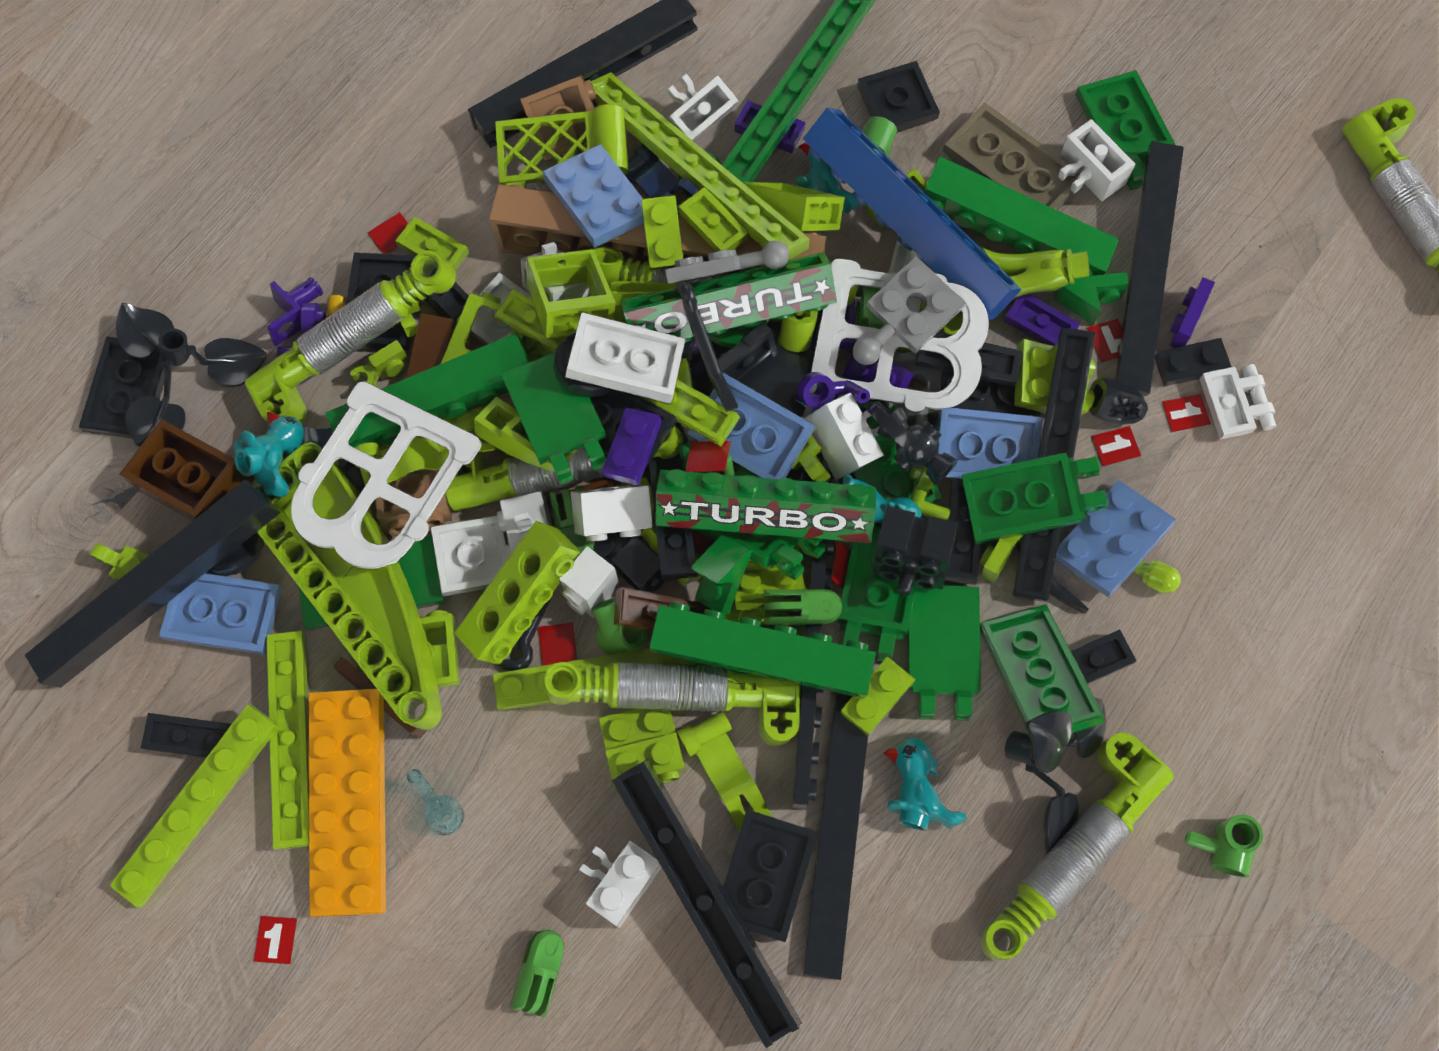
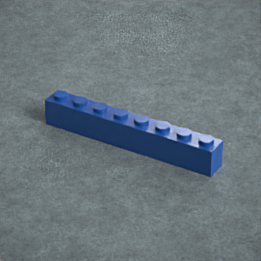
M828 107L824 110L803 137V140L810 146L809 152L817 160L825 161L832 168L830 173L835 179L843 184L847 183L854 190L852 195L858 202L864 206L869 205L876 212L874 217L881 225L886 228L891 227L899 235L897 240L904 248L909 251L914 250L927 267L934 273L945 276L947 282L964 286L975 293L984 304L988 319H995L1022 289L841 110Z

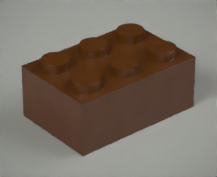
M162 419L119 473L139 492L190 521L195 520L242 481L247 480L252 484L255 480L253 475L244 476L238 471L233 457Z

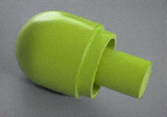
M1153 560L1150 564L1142 561L1133 571L1143 576V583H1146L1148 587L1164 594L1176 591L1181 583L1179 572L1174 567L1161 561Z

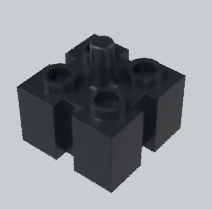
M887 506L876 545L873 573L879 574L882 578L889 581H899L897 592L904 596L911 594L913 583L917 587L926 590H933L935 588L942 590L958 523L932 516L929 517V520L915 517V512Z

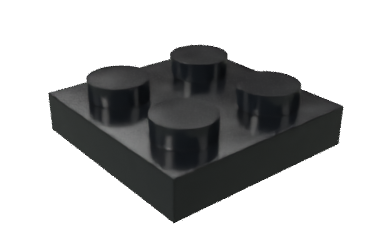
M917 61L858 78L857 87L870 117L878 116L890 120L896 126L897 132L939 118L940 111Z

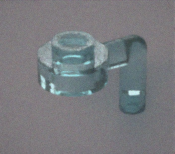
M413 769L407 774L408 782L427 805L425 810L427 825L438 835L446 836L456 832L464 821V810L458 801L451 796H438L419 770ZM452 814V817L447 822L442 823L445 815Z

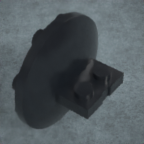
M763 322L754 330L748 331L742 337L740 343L733 348L724 347L711 341L722 373L802 417L806 407L798 402H801L798 397V385L805 375L812 372L814 353L811 348L803 352L786 350L778 343L780 326L767 324L766 326ZM701 354L693 357L689 365L694 389L709 397L714 387Z

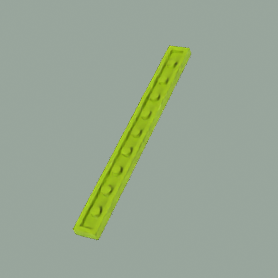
M611 72L591 81L597 96L593 101L598 106L605 104L621 106L624 109L625 129L682 178H687L699 191L705 187L762 247L770 241H780L789 250V260L809 249L810 239Z

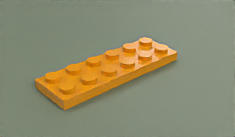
M377 689L309 693V917L386 913L384 697Z

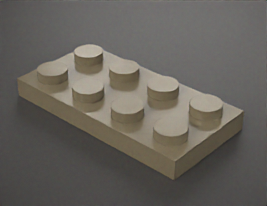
M986 103L944 144L943 149L945 153L965 168L1055 210H1058L1073 194L1070 188L1081 173L1079 172L1075 176H1067L1062 181L1058 177L1059 172L1069 163Z

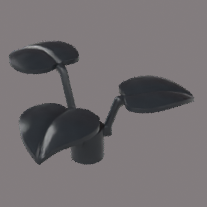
M122 303L116 320V334L121 349L127 355L137 359H146L156 350L158 353H161V357L165 362L162 401L153 396L141 397L133 401L126 411V427L135 445L140 447L161 419L181 430L185 426L186 417L184 409L179 405L169 403L173 366L183 365L189 359V356L192 355L201 365H208V376L213 382L225 387H236L245 384V379L258 371L266 360V352L256 345L242 340L219 338L205 346L206 358H203L196 351L194 345H188L186 334L174 328L172 321L167 316L154 310Z
M1096 697L1095 699L1104 715V724L1073 732L1074 737L1071 738L1072 720L1070 715L1063 711H1051L1025 723L1029 734L1013 731L1006 740V757L1026 764V771L1035 774L1056 792V796L1052 797L1048 802L1045 812L1044 835L1046 853H1049L1060 838H1063V835H1066V832H1069L1073 824L1078 821L1079 804L1075 794L1070 792L1065 794V789L1045 773H1049L1057 768L1062 759V754L1065 752V746L1073 747L1077 745V755L1081 758L1090 757L1100 747L1106 730V712L1103 700Z

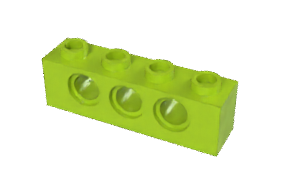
M535 521L454 634L477 660L500 665L511 653L513 646L524 631L531 626L532 620L543 605L550 600L554 590L560 584L559 578L573 568L574 561L581 552L558 528Z

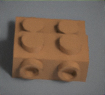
M581 75L522 98L521 102L527 117L531 118L592 111L594 109L592 100L596 99L597 96L591 81H584ZM585 122L573 123L566 133L577 141L586 131ZM542 126L534 135L542 143L546 144L556 131L550 126ZM561 136L551 150L560 156L567 153L573 144ZM548 153L544 156L545 161L553 158Z
M424 469L414 471L399 480L388 483V485L414 498H421L428 490L439 470ZM444 493L427 521L429 530H431V527L444 525V522L452 521L451 506L448 503L446 493ZM376 498L377 519L385 534L390 533L392 536L397 537L409 520L410 513L383 498Z

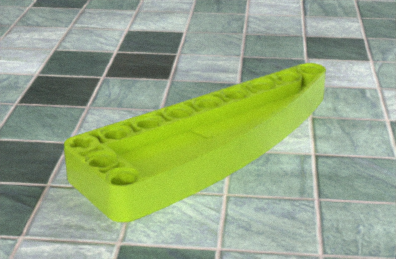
M305 443L282 461L279 470L288 485L292 482V485L289 487V493L285 497L267 496L274 507L279 509L281 513L257 532L397 716L404 723L421 730H430L440 722L442 716L441 701L426 635L399 562L397 561L395 564L375 569L356 567L345 561L336 552L335 548L328 549L311 544L295 528L291 515V505L295 491L301 483L298 477L299 472L307 463H314L322 451V448L316 443ZM337 460L313 496V509L319 517L328 520L344 516L361 494ZM258 483L253 487L255 489L257 486H259L264 491L263 485H259ZM369 507L361 522V533L364 539L376 545L389 543ZM285 526L284 532L281 536H279L280 532L282 531V527ZM304 552L303 557L297 561L299 555ZM323 576L322 582L316 587L318 579ZM343 600L341 608L335 612L337 604ZM362 626L361 634L355 638L356 630ZM383 651L382 659L379 663L375 664L376 655ZM403 677L401 688L395 691L396 681ZM424 703L423 714L416 719L415 711L420 704Z

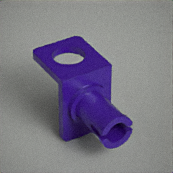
M309 277L290 292L284 291L275 281L270 283L274 301L286 312V314L268 326L271 341L275 346H278L302 329V304L310 303L318 296L323 295L322 288L317 281L314 282V278ZM291 322L286 331L278 334L279 329L285 323Z

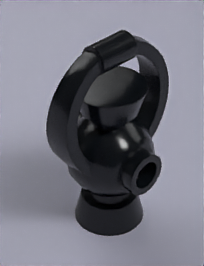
M873 401L868 405L869 414L880 425L877 434L887 439L893 438L896 441L895 449L897 454L893 459L906 471L909 472L913 467L918 469L926 467V474L935 486L955 467L958 462L957 458L946 452L939 453L940 444L938 439L942 434L929 422L926 421L922 426L917 424L909 426L907 424L908 418L902 408H898L892 413L879 402Z

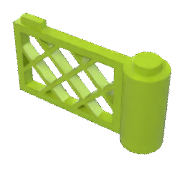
M605 104L595 107L592 111L495 121L500 185L510 186L516 184L527 189L528 183L545 182L543 172L536 165L547 153L557 160V164L572 158L578 150L585 152L600 144L623 174H628L624 109L621 106ZM585 122L586 131L577 141L566 133L573 123ZM542 126H550L556 131L546 144L534 136ZM518 129L524 136L512 148L505 142L504 131ZM561 136L573 144L563 158L551 150ZM529 140H532L541 148L531 161L519 153ZM586 141H587V149L583 146V144H584ZM515 156L527 165L519 175L507 176V165Z

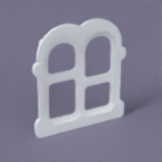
M840 258L835 259L831 265L837 303L829 304L827 308L823 309L812 372H820L829 377L833 382L849 380L835 375L840 342L845 338L855 340L863 337L871 338L879 330L877 328L848 324L845 321L850 288L854 285L881 289L896 275L860 269V265L857 262ZM936 274L966 303L961 310L963 323L956 334L948 338L932 337L920 349L942 354L950 360L954 376L952 382L944 390L939 392H923L898 388L890 384L889 379L895 350L899 347L909 348L895 334L881 347L875 380L869 383L855 380L849 381L868 390L870 393L869 399L903 404L906 410L912 413H921L925 408L940 410L959 405L973 393L981 376L982 365L978 351L986 340L989 319L986 308L979 297L968 288L949 283L945 276ZM917 297L908 299L906 303L908 309L913 312H919L922 299ZM816 384L812 386L810 394L816 390Z
M359 382L348 397L347 404L350 407L315 462L307 463L301 468L298 476L301 483L293 496L291 515L297 531L311 544L322 548H335L336 552L345 561L356 567L375 569L397 563L415 541H420L427 535L429 530L427 521L462 464H469L475 458L481 448V441L477 436L366 382ZM369 412L386 418L401 427L400 433L386 455L381 459H375L349 445L350 437L363 417ZM416 436H422L449 450L448 458L421 498H414L387 483L389 475L412 439ZM345 459L370 472V480L352 508L344 516L328 520L319 517L313 509V496L336 460ZM376 498H383L410 513V518L401 533L393 541L382 545L369 543L361 533L362 519Z

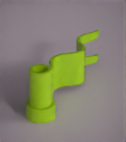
M474 420L463 421L454 425L466 432L475 430ZM414 437L389 475L387 483L399 480L407 474L418 470H440L449 456V451L440 454L446 448L426 438ZM365 443L355 447V449L375 459L383 458L389 448L380 451L377 443ZM481 443V448L478 452L492 451L496 448L489 443ZM360 468L363 481L366 486V484L370 480L371 474L370 472Z
M720 711L692 728L688 725L676 733L689 757L697 754L740 833L745 817L740 795L743 794L754 811L771 817L772 815L757 785L746 770L729 739L727 732L731 731L732 727L724 712Z

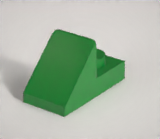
M1121 272L1076 278L1074 284L1065 285L1055 291V300L1088 323L1094 325L1101 312L1099 301L1100 303L1108 304L1122 298L1129 285L1127 273Z
M722 534L691 567L693 571L702 575L694 599L714 611L729 614L753 549L726 534Z

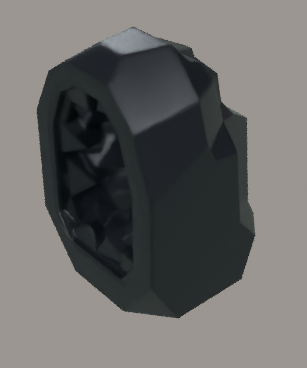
M1100 377L1092 383L1089 389L1095 395L1094 403L1089 411L1093 416L1104 421L1120 425L1134 424L1143 420L1148 411L1147 402L1143 395L1133 387L1124 385L1117 380Z

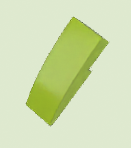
M497 396L474 418L475 435L517 459L554 471L551 461L540 465L517 410ZM579 449L565 454L566 460L568 461Z

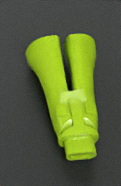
M981 248L1022 289L1015 297L1034 292L1055 291L1065 285L1074 284L1076 278L1089 277L1087 251L1072 254L1071 249H1068L1067 251L1049 250L1026 254H1003Z

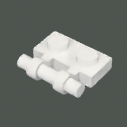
M1255 364L1242 368L1244 378H1239L1236 367L1203 373L1199 378L1220 440L1253 433L1257 428L1254 419L1260 420L1263 431L1274 429L1277 426L1273 417L1276 413L1273 403L1267 400L1263 389L1266 384L1263 376L1258 375ZM1244 392L1250 393L1254 405L1249 406Z

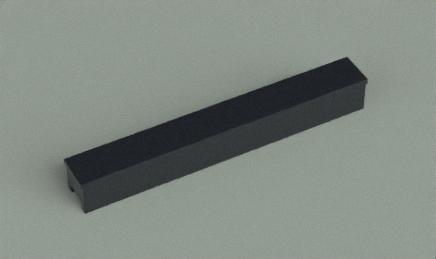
M660 0L470 107L468 112L473 128L479 132L491 149L497 145L495 121L528 118L521 102L522 98L581 75L584 81L595 80L610 72L617 77L698 31V27L693 22V17L697 16V11L688 0ZM518 129L504 131L505 140L521 131Z
M242 481L27 652L24 656L39 678L38 682L42 685L63 687L281 513L279 509L274 507L261 487L257 486L254 489L249 481Z
M646 759L616 777V779L612 780L613 784L765 1048L773 1045V1042L791 1031L798 1030L800 1024H802L800 1018L743 923L650 760Z

